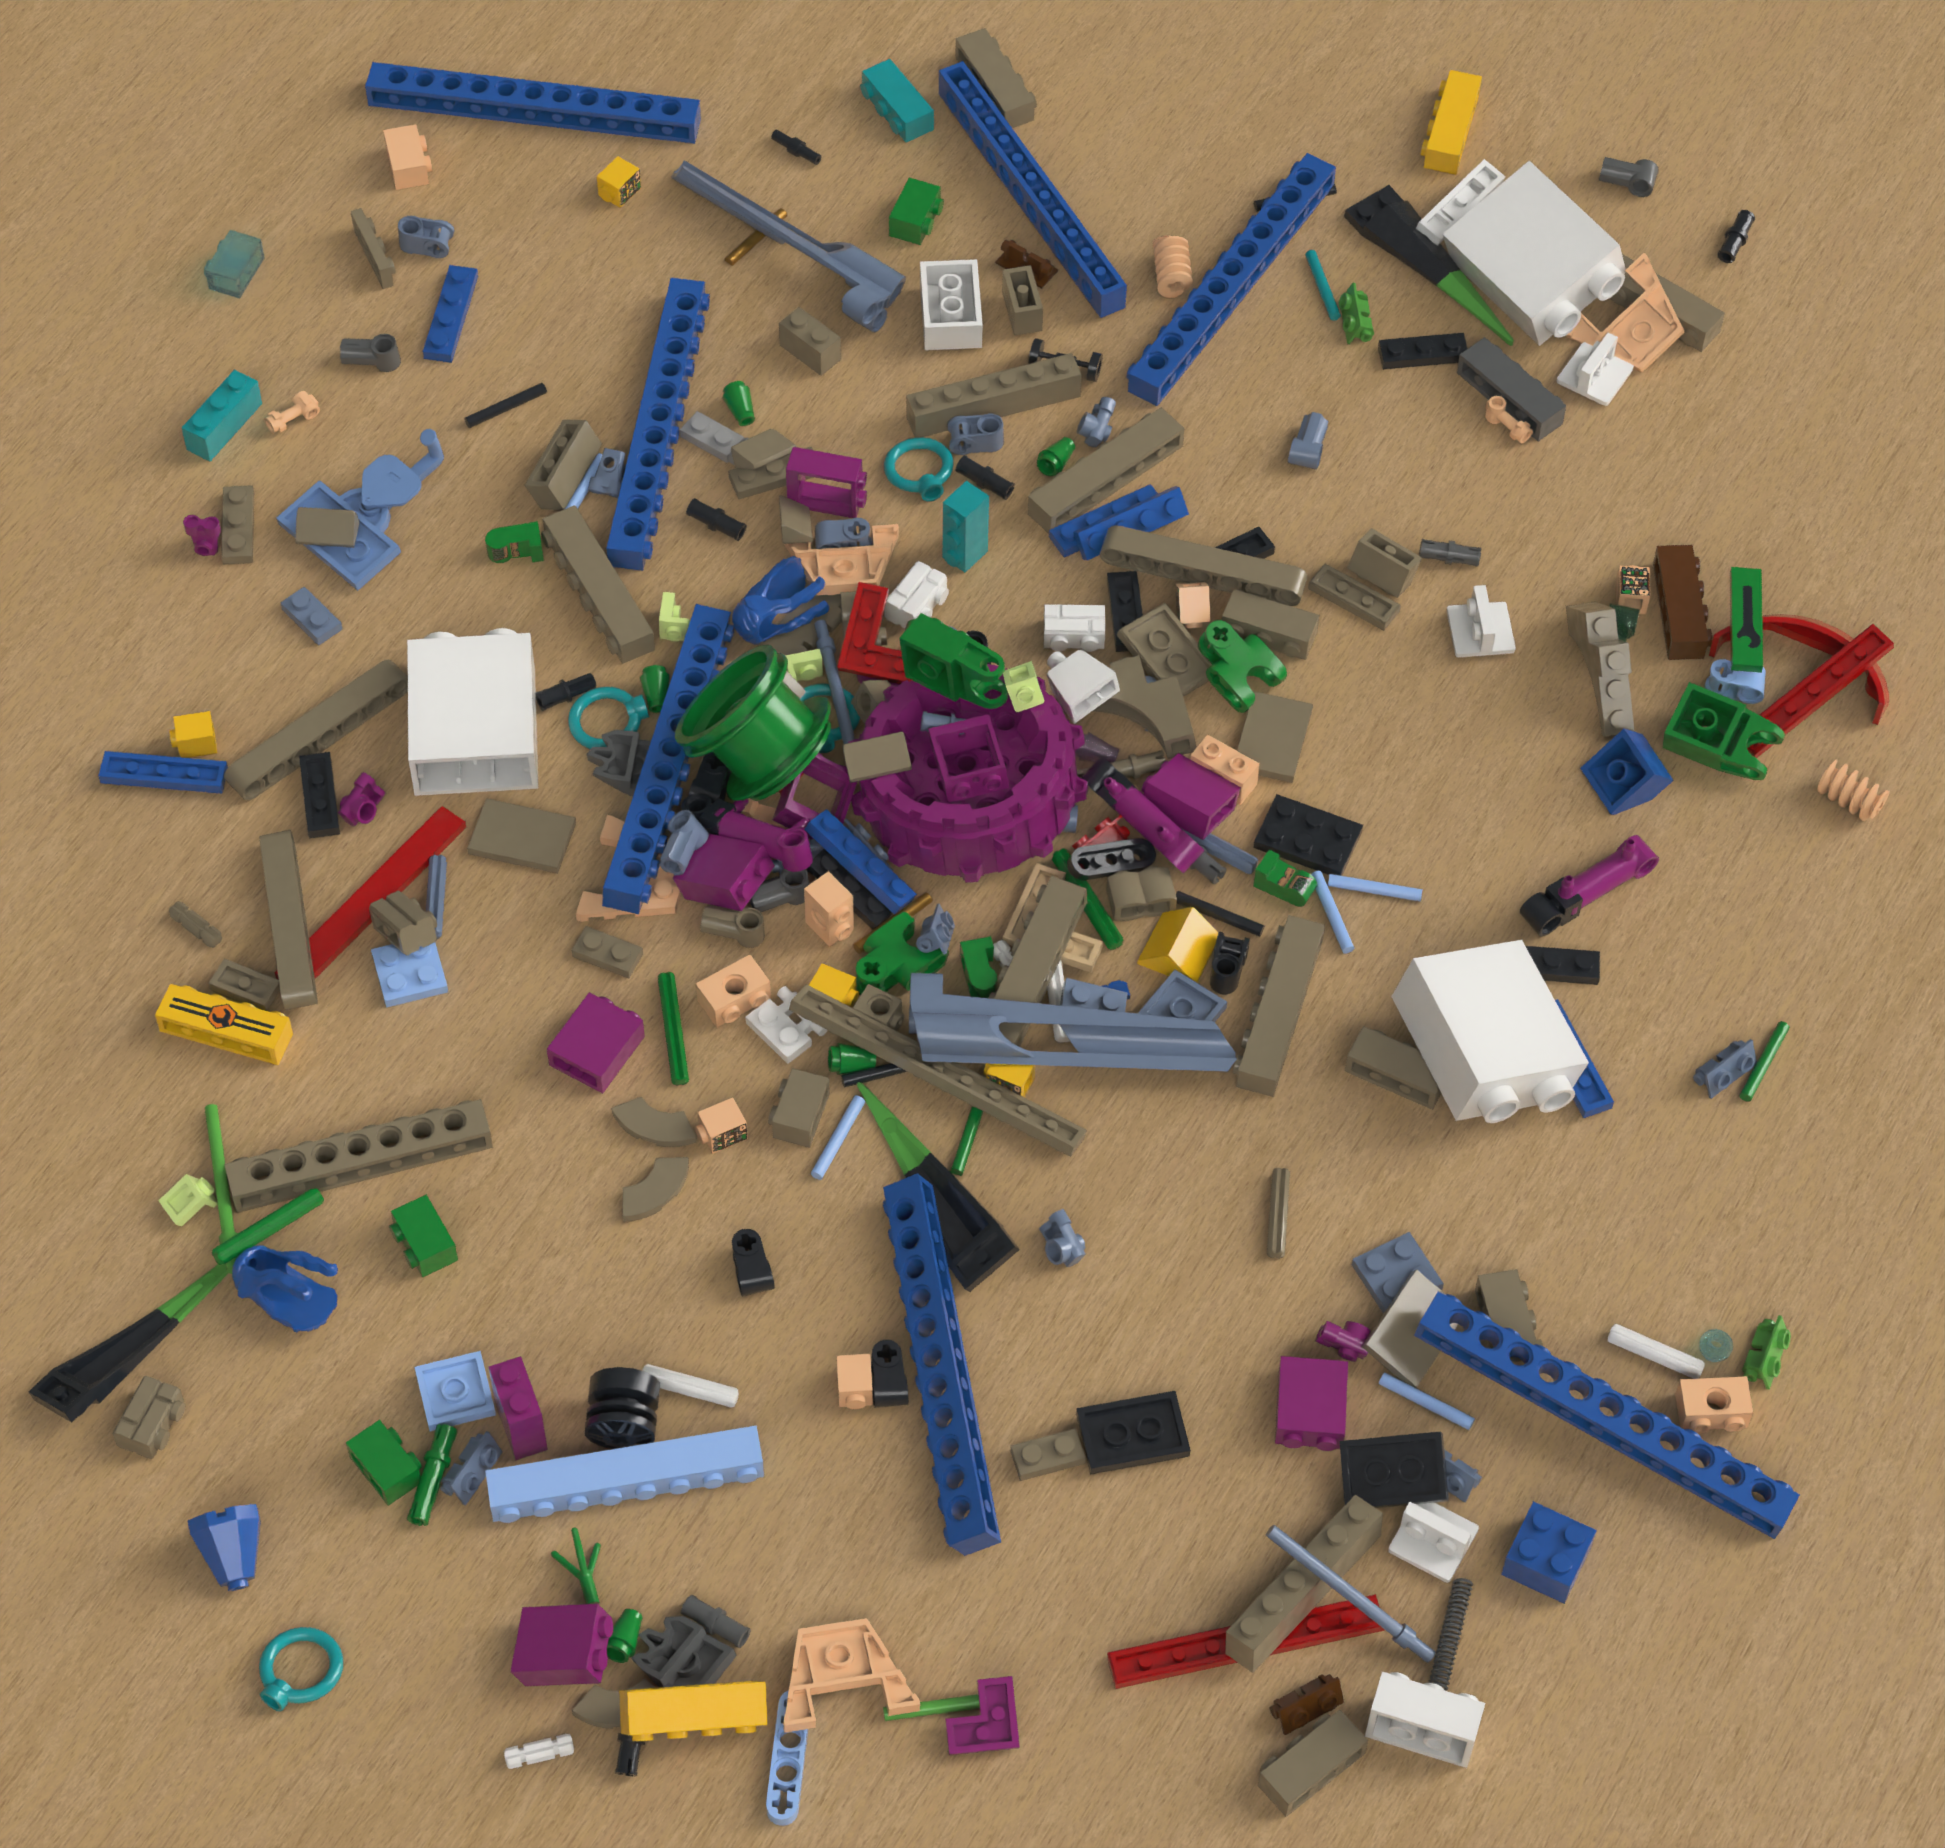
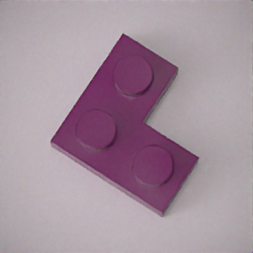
M1013 1677L978 1679L980 1715L945 1719L949 1755L1020 1748Z

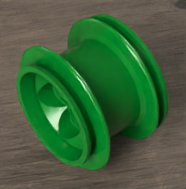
M771 645L757 646L723 668L693 699L679 720L675 730V740L680 746H683L686 756L695 758L712 752L732 772L728 779L726 792L727 796L733 801L748 798L753 801L762 800L784 788L819 753L831 729V722L829 720L831 712L830 701L826 697H813L802 702L782 682L788 668L787 657L782 653H777Z

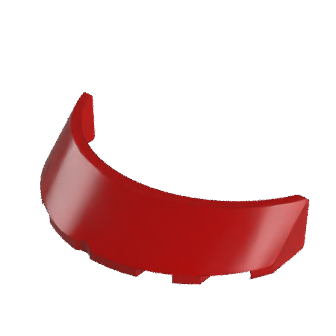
M1788 614L1762 616L1763 630L1774 631L1832 656L1854 639L1840 629L1816 619ZM1730 626L1714 634L1709 656L1715 658L1720 647L1725 642L1731 641ZM1876 662L1865 671L1867 677L1865 690L1870 697L1878 702L1872 722L1878 725L1890 700L1885 677Z

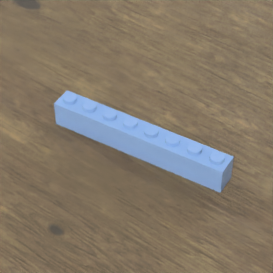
M756 1425L485 1470L493 1522L511 1523L521 1517L533 1515L536 1517H546L556 1511H581L588 1506L598 1504L612 1506L619 1504L622 1500L634 1498L648 1500L658 1494H683L690 1489L700 1487L714 1489L722 1486L724 1483L736 1481L749 1483L757 1478L764 1477V1468Z

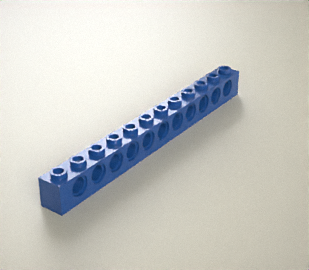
M962 61L939 70L940 97L1099 317L1102 318L1126 307V283L966 64Z
M372 62L365 85L368 106L693 144L696 142L701 121L700 100L387 63Z
M1306 153L1300 162L1296 161L1289 176L1278 183L1276 191L1271 198L1267 197L1260 212L1257 215L1251 216L1243 233H1238L1235 236L1230 249L1227 252H1222L1213 270L1209 269L1204 275L1200 286L1192 289L1184 306H1179L1176 309L1171 322L1167 326H1162L1154 343L1148 344L1143 351L1141 359L1130 366L1126 375L1128 379V392L1155 406L1161 403L1334 185L1336 166L1309 153Z
M670 278L606 547L607 558L613 567L643 571L646 559H651L653 542L650 540L651 536H656L658 530L656 514L657 512L661 513L663 509L664 498L661 492L662 489L667 490L669 473L666 472L667 466L672 467L674 449H672V445L677 444L679 439L677 423L678 421L682 422L684 417V404H682L683 399H688L690 383L687 380L688 376L693 377L695 360L692 358L693 354L698 355L700 338L697 336L698 332L703 333L705 316H703V311H708L710 294L705 293L704 281Z
M699 604L695 605L603 886L602 906L639 914L642 904H648L652 891V885H649L650 878L656 879L660 863V860H657L658 853H663L667 845L668 836H665V831L668 829L669 821L675 815V812L672 811L673 806L680 805L683 788L680 787L681 781L687 782L691 764L687 763L689 757L684 754L683 746H680L675 740V730L679 720L693 699L720 672L717 670L718 665L724 666L728 650L724 646L726 642L731 643L735 629L734 625L730 624V611Z
M917 1173L883 1187L885 1195L883 1208L889 1218L891 1229L888 1230V1236L896 1254L893 1263L901 1281L899 1295L905 1304L907 1316L904 1317V1322L912 1340L910 1354L917 1367L918 1375L915 1376V1382L922 1394L923 1405L921 1406V1414L928 1426L929 1435L926 1437L930 1452L933 1454L935 1464L932 1467V1473L940 1491L938 1505L945 1518L946 1527L943 1533L947 1544L966 1556L1001 1543L933 1185ZM958 1448L956 1454L952 1456L954 1451ZM969 1510L968 1515L964 1518L965 1513Z
M1438 1291L1416 1329L1415 1337L1773 1539L1782 1530L1800 1494L1793 1491L1789 1484L1771 1479L1764 1475L1757 1466L1743 1463L1732 1457V1454L1727 1449L1713 1446L1702 1440L1701 1436L1695 1431L1683 1429L1675 1425L1666 1415L1660 1412H1652L1643 1407L1636 1398L1630 1395H1622L1611 1389V1386L1606 1381L1592 1378L1581 1372V1369L1574 1363L1569 1361L1563 1362L1551 1355L1547 1348L1538 1344L1533 1345L1522 1339L1517 1331L1511 1328H1503L1492 1322L1491 1318L1485 1313L1467 1308L1455 1296L1444 1295ZM1457 1323L1463 1327L1464 1331H1455L1451 1328L1450 1324ZM1480 1340L1490 1341L1494 1348H1485L1481 1345ZM1509 1357L1520 1358L1524 1365L1512 1363ZM1545 1373L1550 1375L1554 1382L1544 1381L1539 1374ZM1576 1390L1580 1392L1584 1399L1574 1398L1569 1391ZM1600 1407L1610 1409L1614 1416L1604 1415L1600 1411ZM1630 1424L1639 1425L1644 1433L1634 1432ZM1660 1441L1669 1442L1674 1450H1666L1662 1447ZM1690 1458H1697L1702 1461L1704 1468L1696 1467ZM1721 1475L1731 1477L1735 1485L1725 1483ZM1751 1492L1761 1494L1765 1502L1755 1500Z

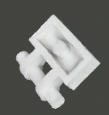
M784 986L777 993V996L783 1001L781 1005L777 1006L771 999H768L745 1018L746 1024L788 1064L812 1046V1039L808 1036L811 1031H814L821 1037L828 1030L804 1019L800 1015L798 1016L802 1021L799 1024L794 1023L788 1016L794 1013L789 1010L791 1000L797 995V992H791Z

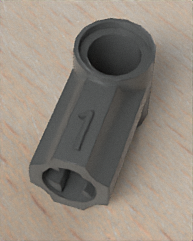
M1605 157L1599 181L1628 187L1633 195L1647 197L1653 191L1659 169L1657 164L1647 159L1638 160L1634 164Z
M379 334L373 339L344 338L341 341L340 359L342 364L376 365L377 369L382 372L394 371L401 364L396 340L390 334Z
M783 869L779 876L765 880L750 899L752 908L764 912L786 903L792 905L804 903V888L809 885L807 871L791 872ZM796 883H797V884H800V885H798V886H790V885L796 884Z

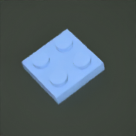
M435 942L424 948L420 946L418 951L407 956L393 944L371 949L386 1008L448 993L446 979Z
M481 1351L414 1367L430 1432L435 1431L436 1426L439 1424L455 1426L496 1415Z

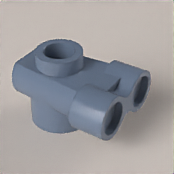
M1102 397L1100 403L1094 405L1092 414L1085 412L1077 428V434L1086 437L1084 442L1087 445L1097 447L1101 442L1107 441L1112 430V426L1108 425V422L1116 405L1114 399Z
M604 448L595 477L590 478L588 491L616 498L619 497L621 481L626 467L624 452ZM614 461L613 467L607 468L608 464Z
M1061 1209L1053 1213L1048 1218L1049 1221L1044 1223L1039 1230L1047 1241L1045 1252L1049 1261L1054 1265L1064 1263L1066 1267H1071L1086 1255L1084 1252L1085 1242L1081 1235L1075 1234L1070 1225L1072 1223L1065 1210Z

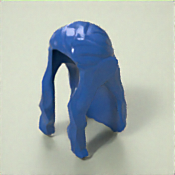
M792 556L781 560L736 605L732 614V622L736 632L747 642L759 645L761 642H765L777 634L791 632L800 626L810 624L814 618L829 612L830 606L825 600L786 624L776 625L772 624V621L777 614L792 612L800 604L812 600L824 588L825 580L822 577H818L815 582L805 588L806 575L804 574L801 559Z
M265 1246L247 1248L236 1258L233 1264L232 1278L238 1290V1296L240 1298L252 1299L273 1320L292 1328L296 1333L299 1331L309 1332L326 1324L330 1314L337 1307V1294L333 1288L320 1285L291 1268L288 1262L310 1271L320 1272L327 1277L335 1276L338 1273L337 1264H329L321 1258L314 1257L304 1251L281 1252Z

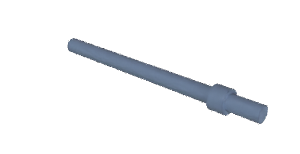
M818 620L814 624L818 638L816 646L817 649H820L843 744H847L848 741L854 740L855 737L834 656L836 647L833 638L829 636L826 621Z
M1272 1525L1268 1529L1266 1536L1390 1633L1395 1643L1403 1649L1409 1648L1427 1663L1433 1659L1436 1652L1417 1638L1416 1632L1407 1624L1401 1625L1277 1526Z

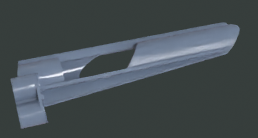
M685 160L674 171L671 178L777 243L784 244L786 242L845 278L846 284L852 287L841 300L843 303L842 311L846 316L872 332H877L884 325L887 318V310L884 308H889L897 296L900 295L906 281V276L851 243L819 242Z
M911 973L909 1034H917L923 1061L1228 1072L1237 1060L1235 1051L1214 1021L943 994V974ZM1003 1022L1059 1024L1078 1053L1025 1050L1004 1037L999 1029V1025Z

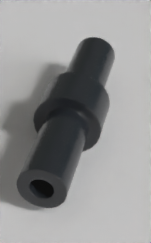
M777 129L772 133L771 139L786 147L787 152L796 157L801 156L815 165L821 161L822 156L806 147V143L797 137L791 138Z

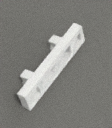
M1484 159L1418 223L1416 229L1438 246L1444 240L1443 233L1501 185L1506 176Z

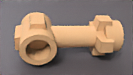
M301 391L292 399L294 406L281 413L274 410L268 413V417L264 419L269 431L274 434L277 431L282 432L286 430V423L300 415H303L307 420L313 419L320 412L318 401L312 394L308 395L306 391Z
M1491 397L1486 402L1485 407L1487 421L1492 424L1503 423L1511 430L1509 436L1513 440H1518L1521 444L1525 443L1533 433V430L1530 428L1531 425L1522 420L1518 422L1505 410L1507 402L1503 397Z

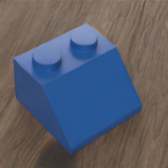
M1625 728L1580 768L1611 815L1651 801L1674 781L1644 735Z

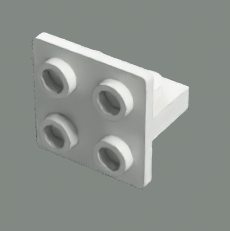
M1607 333L1601 342L1596 341L1593 346L1583 342L1557 377V383L1599 404L1608 406L1633 371L1634 366L1614 356L1618 337Z
M1486 585L1474 586L1472 598L1467 599V604L1447 607L1448 622L1456 657L1512 654L1515 652L1516 647L1506 602L1489 603Z
M1409 1502L1403 1512L1401 1526L1392 1540L1388 1552L1448 1583L1478 1533L1479 1526L1436 1503L1414 1504Z

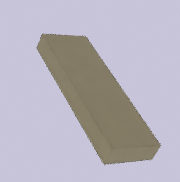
M1326 563L1309 582V590L1383 631L1400 612V604Z

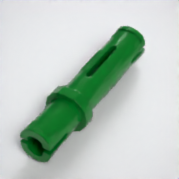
M439 1424L436 1426L430 1450L425 1452L423 1460L426 1463L407 1516V1520L412 1524L422 1526V1524L427 1526L429 1524L430 1514L445 1468H448L451 1463L449 1456L458 1433L457 1429L450 1425Z

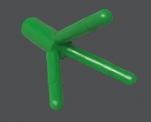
M574 1527L571 1532L580 1570L557 1551H552L551 1556L579 1579L585 1603L599 1604L600 1601L592 1575L601 1545L599 1543L594 1544L587 1566L579 1532Z

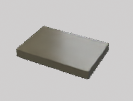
M1166 603L1118 631L1117 636L1133 656H1140L1142 667L1149 676L1154 677L1156 681L1161 678L1178 677L1183 697L1209 682L1206 676V669L1212 664L1201 654L1198 643Z
M1254 691L1255 701L1248 710L1237 751L1260 763L1259 776L1293 783L1313 704Z
M486 798L467 848L468 854L558 874L576 825V818Z
M1417 1269L1410 1273L1361 1346L1401 1381L1415 1388L1435 1361L1440 1350L1415 1337L1414 1334L1437 1292L1439 1291L1445 1295L1442 1290ZM1451 1323L1450 1326L1455 1330L1458 1324Z

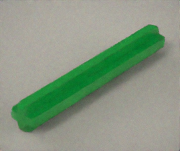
M1065 848L1055 851L1052 861L1059 871L1066 873L1065 881L1086 888L1087 904L1084 912L1107 948L1114 950L1123 945V937L1088 881L1076 879L1070 874L1067 868V860L1070 856L1069 851Z
M672 972L660 973L658 975V985L671 1081L676 1086L685 1085L689 1082L675 975Z
M317 1188L306 1191L214 1248L212 1256L215 1258L216 1263L219 1265L228 1263L239 1256L245 1249L257 1245L323 1204L324 1198Z

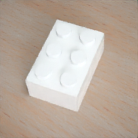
M977 259L920 262V292L925 350L982 348L983 324Z
M1382 1672L1372 1704L1365 1737L1467 1768L1485 1703L1478 1701L1475 1696L1470 1694H1454L1444 1691L1441 1686L1434 1683L1422 1684L1412 1681L1406 1675L1398 1672H1391L1390 1674Z

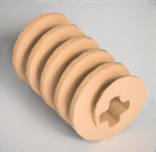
M1160 236L1153 241L1157 289L1163 297L1176 298L1182 295L1185 290H1188L1193 283L1189 243L1185 238L1179 236Z
M1836 759L1820 779L1818 792L1820 794L1829 792L1828 798L1831 801L1839 798V806L1845 808L1849 805V812L1851 814H1856L1860 811L1859 818L1862 821H1866L1870 817L1873 819L1882 809L1890 791L1886 790L1881 795H1878V783L1870 789L1867 788L1869 781L1867 776L1860 782L1856 781L1859 771L1855 770L1850 775H1847L1848 764L1845 763L1838 769L1836 768Z

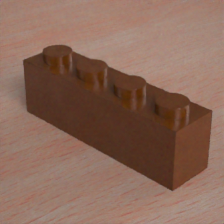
M1693 545L1657 546L1653 569L1668 660L1704 659L1707 647H1711L1712 631L1706 628L1708 607L1706 604H1702L1704 583L1702 580H1698L1700 559L1694 556Z

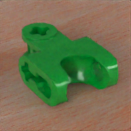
M1215 620L1207 626L1205 632L1199 638V651L1212 664L1206 669L1208 680L1237 712L1244 713L1248 711L1255 701V694L1249 687L1246 677H1258L1271 687L1277 686L1286 680L1287 669L1284 664L1254 634H1250L1245 639H1242L1229 623Z
M902 912L872 933L864 943L863 950L868 955L857 962L855 970L857 976L856 991H859L861 996L867 985L870 984L887 992L897 983L907 991H910L911 973L938 972L945 966L949 951L947 950V953L943 954L941 949L938 948L932 952L924 953L917 947L909 945L907 941L914 935L915 919L907 912Z

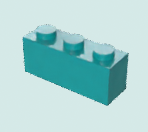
M891 59L862 71L860 89L863 96L867 100L870 99L875 105L877 113L881 117H885L892 131L896 135L899 134L905 143L934 130V110Z
M234 369L182 426L186 450L211 462L262 405L258 381Z
M965 481L943 501L942 558L950 566L957 567L964 573L988 552L989 495L968 481Z

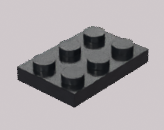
M1276 794L1255 838L1253 848L1266 853L1268 850L1279 854L1280 858L1316 871H1321L1327 875L1342 876L1362 834L1363 825Z
M1176 1391L1076 1408L1077 1421L1090 1475L1190 1457L1191 1450Z
M1441 1431L1340 1441L1345 1505L1354 1495H1357L1374 1508L1405 1506L1409 1502L1426 1504L1449 1501L1444 1440Z

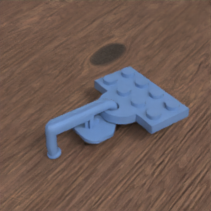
M426 429L421 433L420 441L423 445L427 446L429 453L412 468H409L393 455L380 456L364 469L362 488L349 490L341 496H338L319 480L276 518L278 524L295 538L298 507L355 511L360 524L354 548L303 545L358 591L401 553L399 545L384 534L391 519L390 509L405 505L417 495L422 487L421 481L431 474L444 460V454L436 432L432 429Z

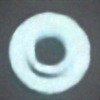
M1712 1329L1706 1331L1701 1336L1699 1348L1707 1360L1720 1362L1731 1355L1733 1341L1726 1332ZM1711 1342H1719L1722 1346L1715 1347Z

